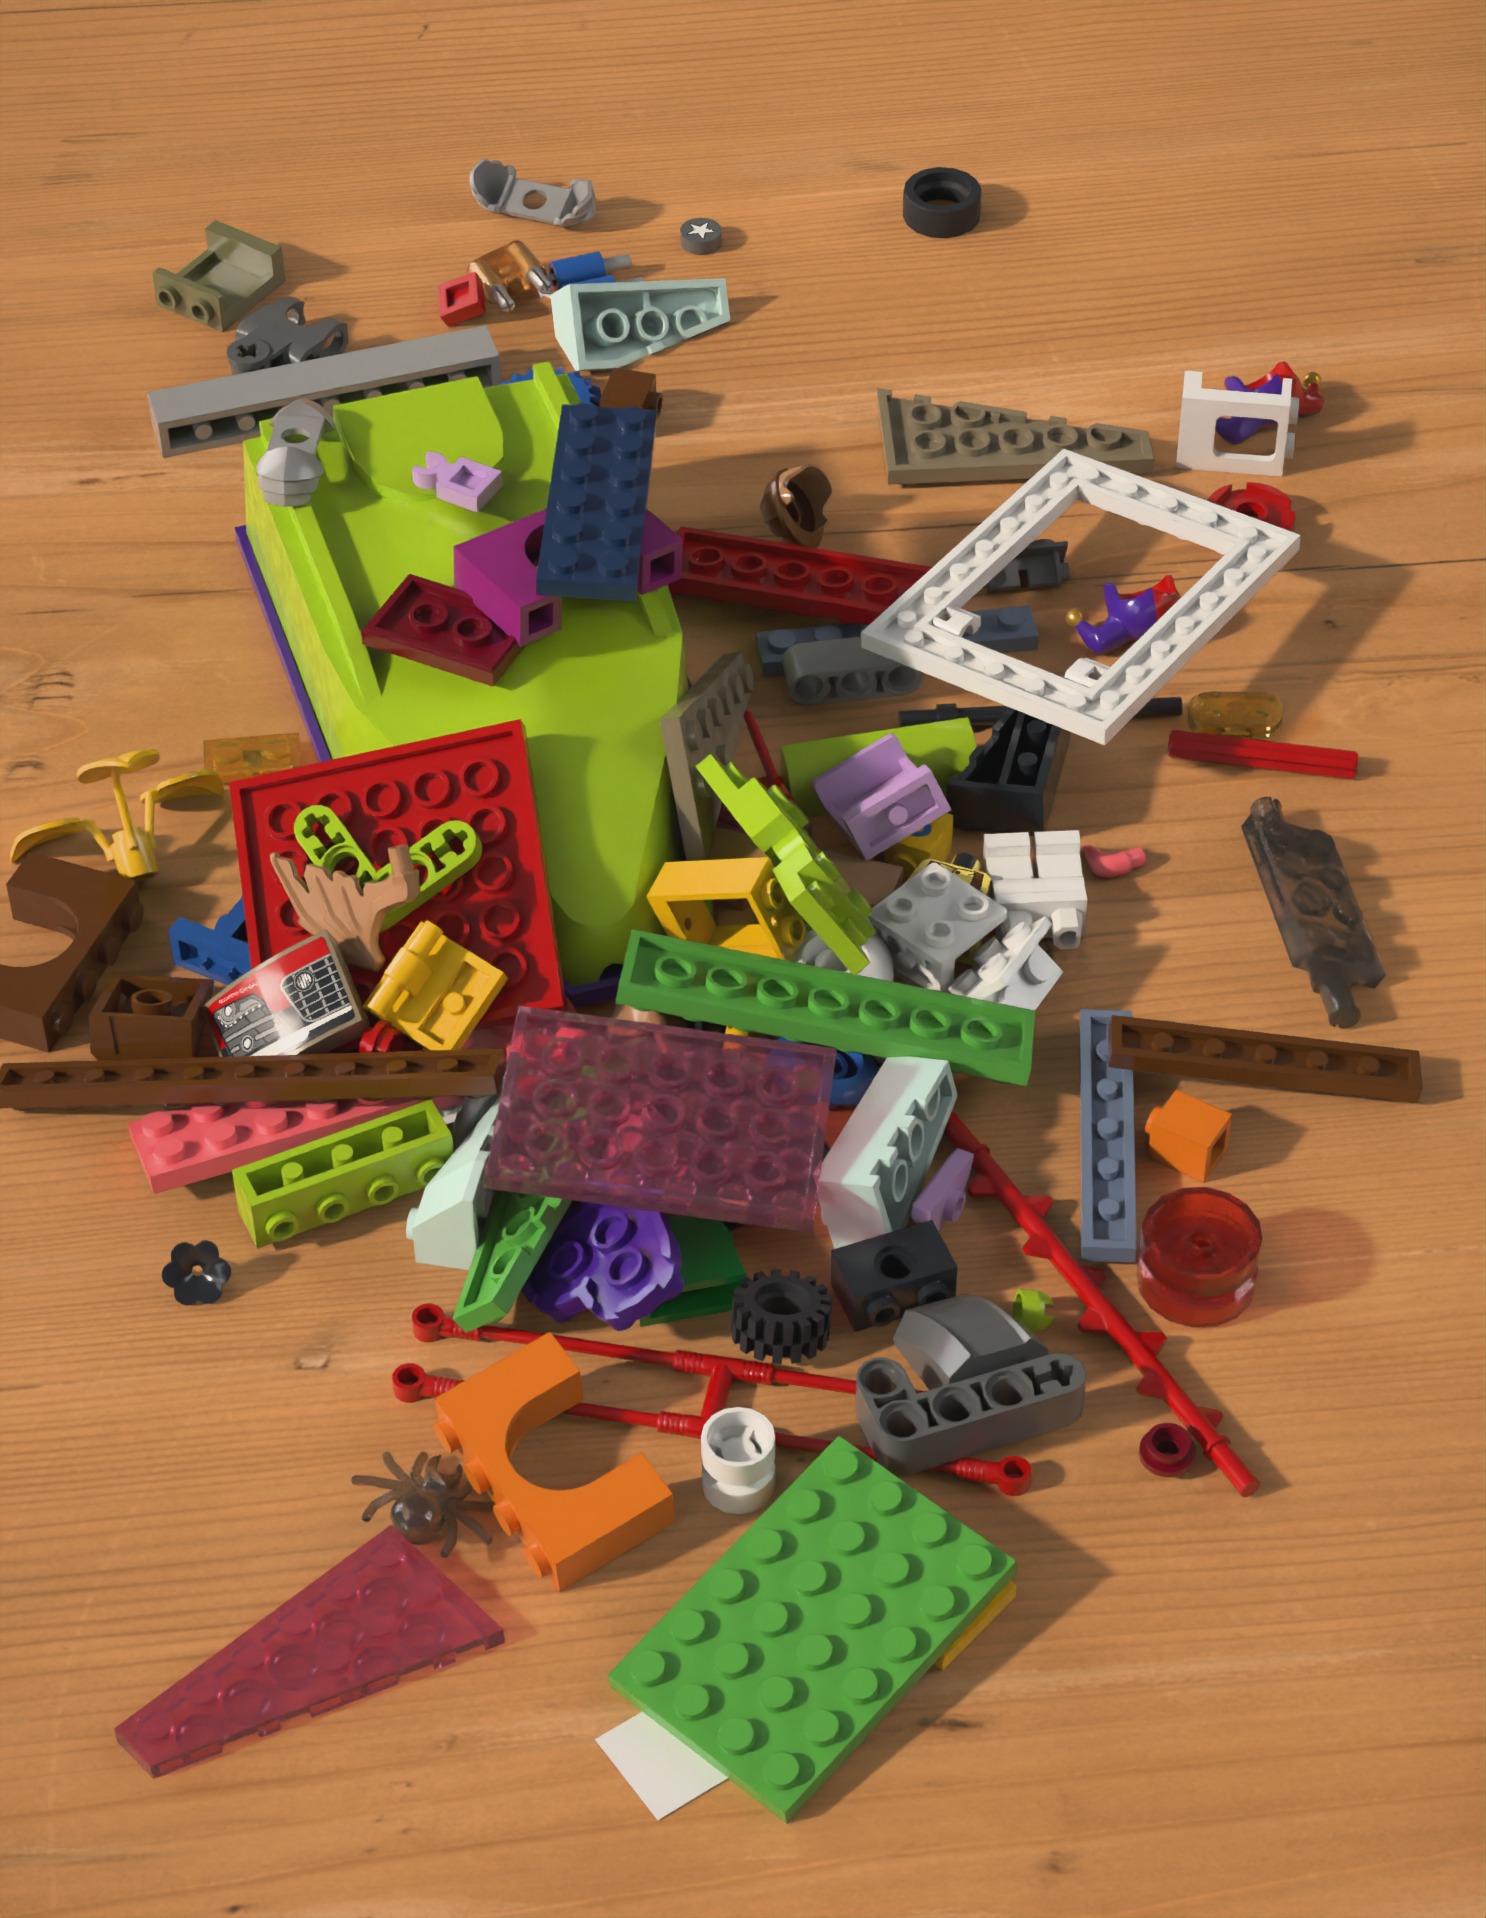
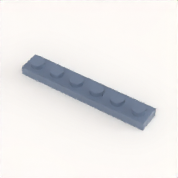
M1030 606L968 611L981 616V626L973 635L964 632V639L999 653L1038 650L1039 636ZM853 623L756 632V649L762 677L785 675L782 657L786 650L793 645L805 642L861 637V632L869 625Z
M1081 1009L1079 1022L1081 1261L1135 1263L1137 1236L1133 1070L1108 1067V1027L1111 1016L1132 1017V1011Z

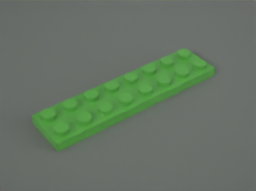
M635 929L631 930L618 986L616 1004L631 1006L639 1011H656L681 1016L693 1022L705 1021L730 1026L742 1032L755 1031L780 1036L792 1042H809L834 1047L846 1053L859 1052L884 1058L910 1056L947 1060L952 1074L963 1073L988 1078L1000 1084L1013 1083L1027 1086L1032 1065L1035 1010L857 974L854 976L848 972Z

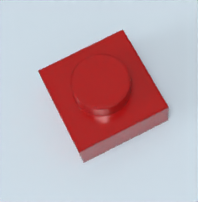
M476 271L438 286L440 317L447 327L486 313L483 281Z

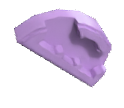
M959 1148L950 1154L912 1204L911 1217L915 1223L919 1224L933 1220L939 1232L948 1221H957L965 1204L966 1193L964 1189L971 1171L974 1154Z

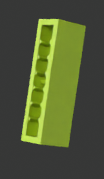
M969 718L781 745L782 782L793 797L795 804L806 817L827 815L811 785V781L887 734L893 733L898 738L909 760L917 768L925 764L932 771L944 796H947L946 783L953 775L959 776L969 764L970 754L977 747Z

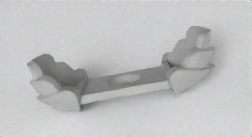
M481 159L470 171L472 194L479 205L489 212L549 223L557 227L573 226L589 220L596 214L595 193L591 180L582 179L580 181L576 178L572 180L568 189L515 178L516 169L514 166H504L498 160L490 162L488 159ZM539 193L547 198L546 203L541 208L529 209L524 206L525 199L531 194Z
M302 398L280 409L272 418L269 426L274 427L268 449L257 463L258 487L263 491L264 500L270 504L283 507L306 505L311 499V493L318 489L319 476L323 475L324 472L323 465L315 457L321 435H326L329 431L336 430V425L332 416L322 406L307 398ZM291 434H302L308 437L306 441L301 443H288L283 440L284 437Z

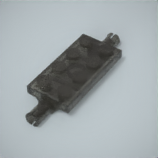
M1262 797L1252 804L1250 808L1251 814L1241 825V829L1290 961L1294 968L1306 971L1313 992L1321 996L1328 1015L1329 1024L1333 1027H1336L1338 1024V1027L1341 1029L1350 1028L1361 1018V1011L1355 1002L1351 987L1359 984L1375 989L1386 976L1377 953V948L1372 941L1363 918V913L1359 908L1349 882V877L1344 870L1332 836L1318 829L1310 830L1287 823L1282 811L1281 802L1278 799L1272 801L1271 797Z

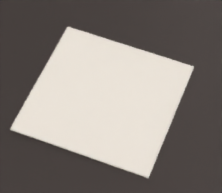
M643 1712L595 1739L657 1820H660L728 1779V1777Z

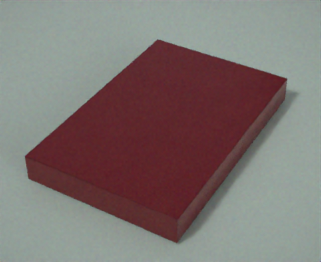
M409 574L361 631L363 645L493 687L526 646L520 647L517 644L516 638L512 635L508 636L473 603V598L465 591Z

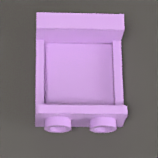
M893 733L887 734L811 781V785L829 819L866 861L951 811L932 771L925 764L917 768L909 760L898 738Z

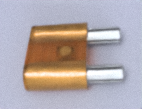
M518 240L512 241L473 260L467 268V274L476 271L482 279L484 297L491 304H498L504 312H509L507 306L511 311L514 309L515 303L512 297L530 288L536 287L542 294H546V290L550 292L552 289V284L546 277V269L525 243Z

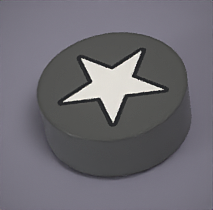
M708 218L690 219L683 223L680 228L681 246L692 254L704 255L712 253L721 246V226L716 221Z

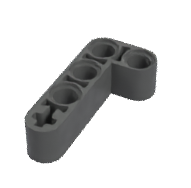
M1054 1353L917 1394L900 1363L884 1357L872 1358L861 1365L856 1375L855 1412L877 1462L893 1474H912L1074 1424L1082 1415L1086 1371L1084 1365L1074 1356Z

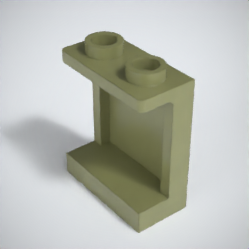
M215 220L205 228L208 247L205 252L177 274L160 267L152 274L158 306L223 333L285 282L282 247Z

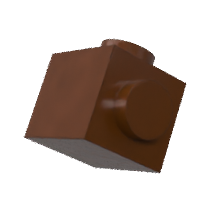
M614 368L601 395L600 407H638L643 410H657L658 419L662 409L663 396L662 393L656 392V374Z

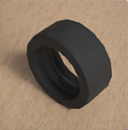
M935 167L919 171L905 182L903 218L907 226L915 232L928 237L950 238L961 236L971 231L979 223L981 187L977 179L969 173L955 168ZM941 199L957 202V204L943 206L927 203V201Z

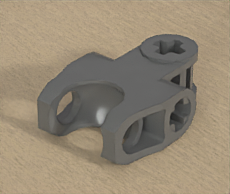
M284 297L274 303L263 306L241 321L235 334V342L231 343L227 348V360L231 365L232 375L342 354L348 344L347 323L336 318H327L318 324L304 326L306 322L304 316L305 302L295 297ZM291 310V315L288 320L286 315L287 312ZM334 334L330 346L323 350L322 346Z

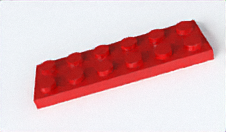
M681 526L676 534L683 539L681 579L667 585L670 594L674 595L688 594L706 597L715 602L730 601L751 605L757 609L771 608L794 612L799 616L813 615L837 619L846 624L860 623L870 625L933 567Z

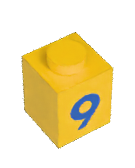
M948 813L942 815L884 850V863L903 867V880L907 881L923 860L934 859L945 862L952 851L953 815Z

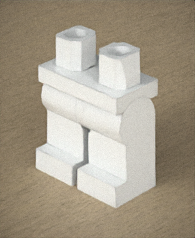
M1079 830L1035 832L1033 871L1030 858L1029 832L984 834L983 873H987L991 878L990 898L1007 909L1006 920L994 928V935L997 940H1002L1012 928L1023 921L1030 925L1046 916L1053 925L1043 938H1053L1054 945L1059 949H1077L1080 946L1081 936H1085L1087 895L1081 867Z

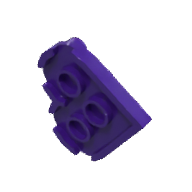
M640 1164L564 1214L521 1289L527 1300L539 1312L549 1315L555 1322H568L578 1312L588 1308L599 1320L607 1322L617 1331H623L630 1328L637 1320L652 1313L664 1301L677 1297L682 1291L685 1281L680 1273L682 1266L680 1247L651 1176Z

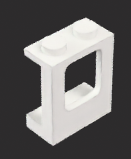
M1185 371L1176 468L1282 477L1284 459L1293 460L1295 433L1287 432L1288 424L1297 425L1299 398L1291 397L1292 379L1283 378L1282 393L1279 395L1201 388L1203 372ZM1221 416L1275 420L1278 423L1275 453L1270 456L1218 452L1214 448L1216 420Z

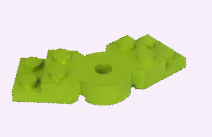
M712 754L708 755L695 766L751 840L777 864L773 872L790 904L854 976L870 964L862 946L877 933L868 918L874 912L872 907L856 888L850 889L841 877L842 873L823 851L821 852L817 848L815 842L803 828L809 823L808 818L791 799L788 800L775 784L767 789L755 777L752 779L748 776L745 777L732 761L724 766Z

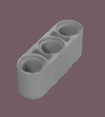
M861 637L796 644L788 648L782 657V665L790 698L800 705H818L902 696L917 690L924 678L921 671L861 648Z

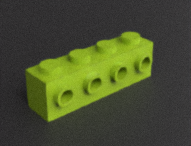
M432 1099L241 1166L232 1170L238 1212L257 1249L277 1241L287 1240L294 1235L321 1225L337 1222L343 1217L376 1205L386 1204L393 1199L425 1188L454 1153L452 1134Z

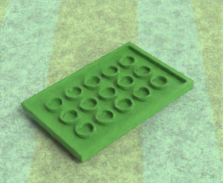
M838 1436L607 1675L609 1685L787 1824L1017 1574L1016 1560L845 1439Z

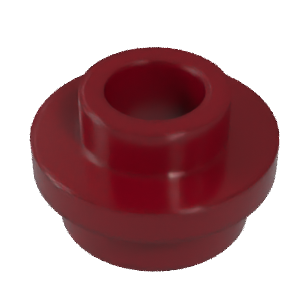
M1174 1423L1155 1425L1143 1436L1140 1442V1461L1148 1471L1155 1475L1177 1477L1188 1472L1195 1462L1196 1446L1189 1433L1180 1425ZM1163 1452H1169L1172 1455L1163 1454Z

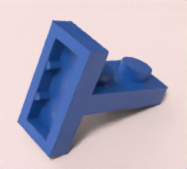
M243 895L228 914H224L219 918L214 930L179 917L170 927L169 936L174 965L225 985L231 984L251 970Z

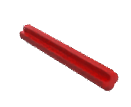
M1183 730L1171 731L1167 749L1168 756L1176 759L1350 780L1354 779L1357 774L1359 759L1358 753L1350 750Z

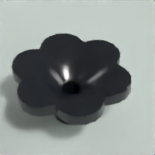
M203 1240L196 1245L181 1242L172 1249L171 1261L164 1266L162 1279L167 1286L174 1288V1296L179 1303L188 1306L199 1300L203 1303L211 1304L221 1297L222 1284L229 1280L232 1269L227 1260L219 1257V1248L212 1241ZM200 1266L202 1271L197 1272L193 1267Z

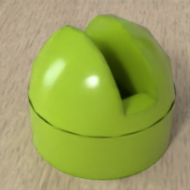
M1018 1289L1013 1302V1317L1023 1323L1033 1333L1043 1332L1054 1321V1316L1044 1315L1045 1309L1054 1307V1302L1044 1292L1035 1289Z

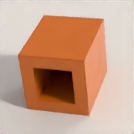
M1175 1090L1163 1107L1160 1105L1155 1106L1149 1115L1145 1126V1133L1150 1135L1147 1158L1204 1183L1228 1150L1232 1114L1179 1090Z

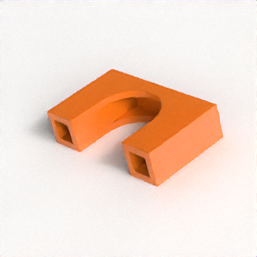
M548 1332L436 1397L435 1403L439 1421L434 1423L433 1427L446 1451L452 1453L457 1450L466 1462L463 1464V1469L474 1490L478 1494L487 1491L496 1505L493 1506V1511L503 1530L509 1536L517 1533L526 1545L523 1548L524 1555L535 1574L539 1578L548 1575L558 1591L561 1592L676 1521L673 1493L642 1452L591 1483L569 1490H551L536 1486L521 1477L511 1465L513 1453L520 1441L528 1433L583 1401L580 1370L551 1332Z

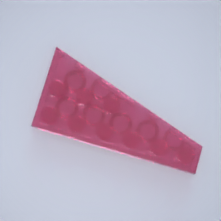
M390 1525L115 1727L116 1739L129 1755L155 1779L222 1753L225 1744L256 1732L261 1738L281 1730V1722L309 1712L311 1717H315L395 1686L399 1683L401 1676L432 1664L436 1670L456 1662L455 1655L480 1645H483L485 1650L505 1643L504 1629L401 1533Z

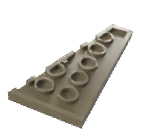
M877 388V408L888 485L1032 478L1063 449L1132 474L1153 473L1154 456L1148 431L1095 423L1088 429L1066 425L1067 418L1050 416L1049 422L1027 419V412L962 401L949 407L931 404L930 396L915 394L913 401L893 398L892 390Z
M742 652L723 654L683 695L677 705H674L660 719L686 861L707 860L722 805L721 799L695 766L710 754L724 766L730 761L733 762L744 722L743 714L747 711L750 699L749 693L754 690L753 672L749 664L744 665Z

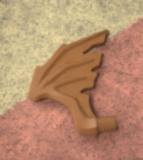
M408 844L388 848L393 874L384 881L366 883L363 890L360 887L359 878L355 875L349 876L339 870L334 871L333 875H331L324 866L308 864L304 873L305 883L299 877L296 865L292 859L281 857L278 852L270 854V860L300 918L297 921L298 924L312 935L327 929L338 941L347 966L377 972L381 970L385 962L378 939L386 913L398 906L416 900L420 894L419 870L413 869Z

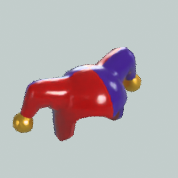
M1285 361L1278 362L1268 374L1250 384L1244 385L1240 378L1235 376L1225 378L1224 382L1226 390L1281 395L1283 378L1292 379L1291 397L1299 398L1298 417H1307L1319 413L1324 404L1320 391L1322 377L1316 372L1307 373L1303 380V385L1307 387L1306 390L1302 388L1299 377ZM1235 416L1228 419L1219 417L1216 420L1215 431L1225 441L1236 445L1246 440L1259 428L1278 427V423L1272 419Z
M1165 575L1162 581L1151 588L1127 594L1118 593L1115 585L1112 583H1104L1103 590L1108 612L1107 620L1100 627L1092 626L1086 621L1085 612L1079 608H1072L1066 614V622L1071 627L1076 628L1085 644L1098 655H1103L1115 650L1128 641L1137 642L1181 597L1176 589L1172 575Z

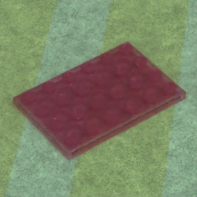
M518 1006L485 1170L484 1188L813 1233L837 1049Z

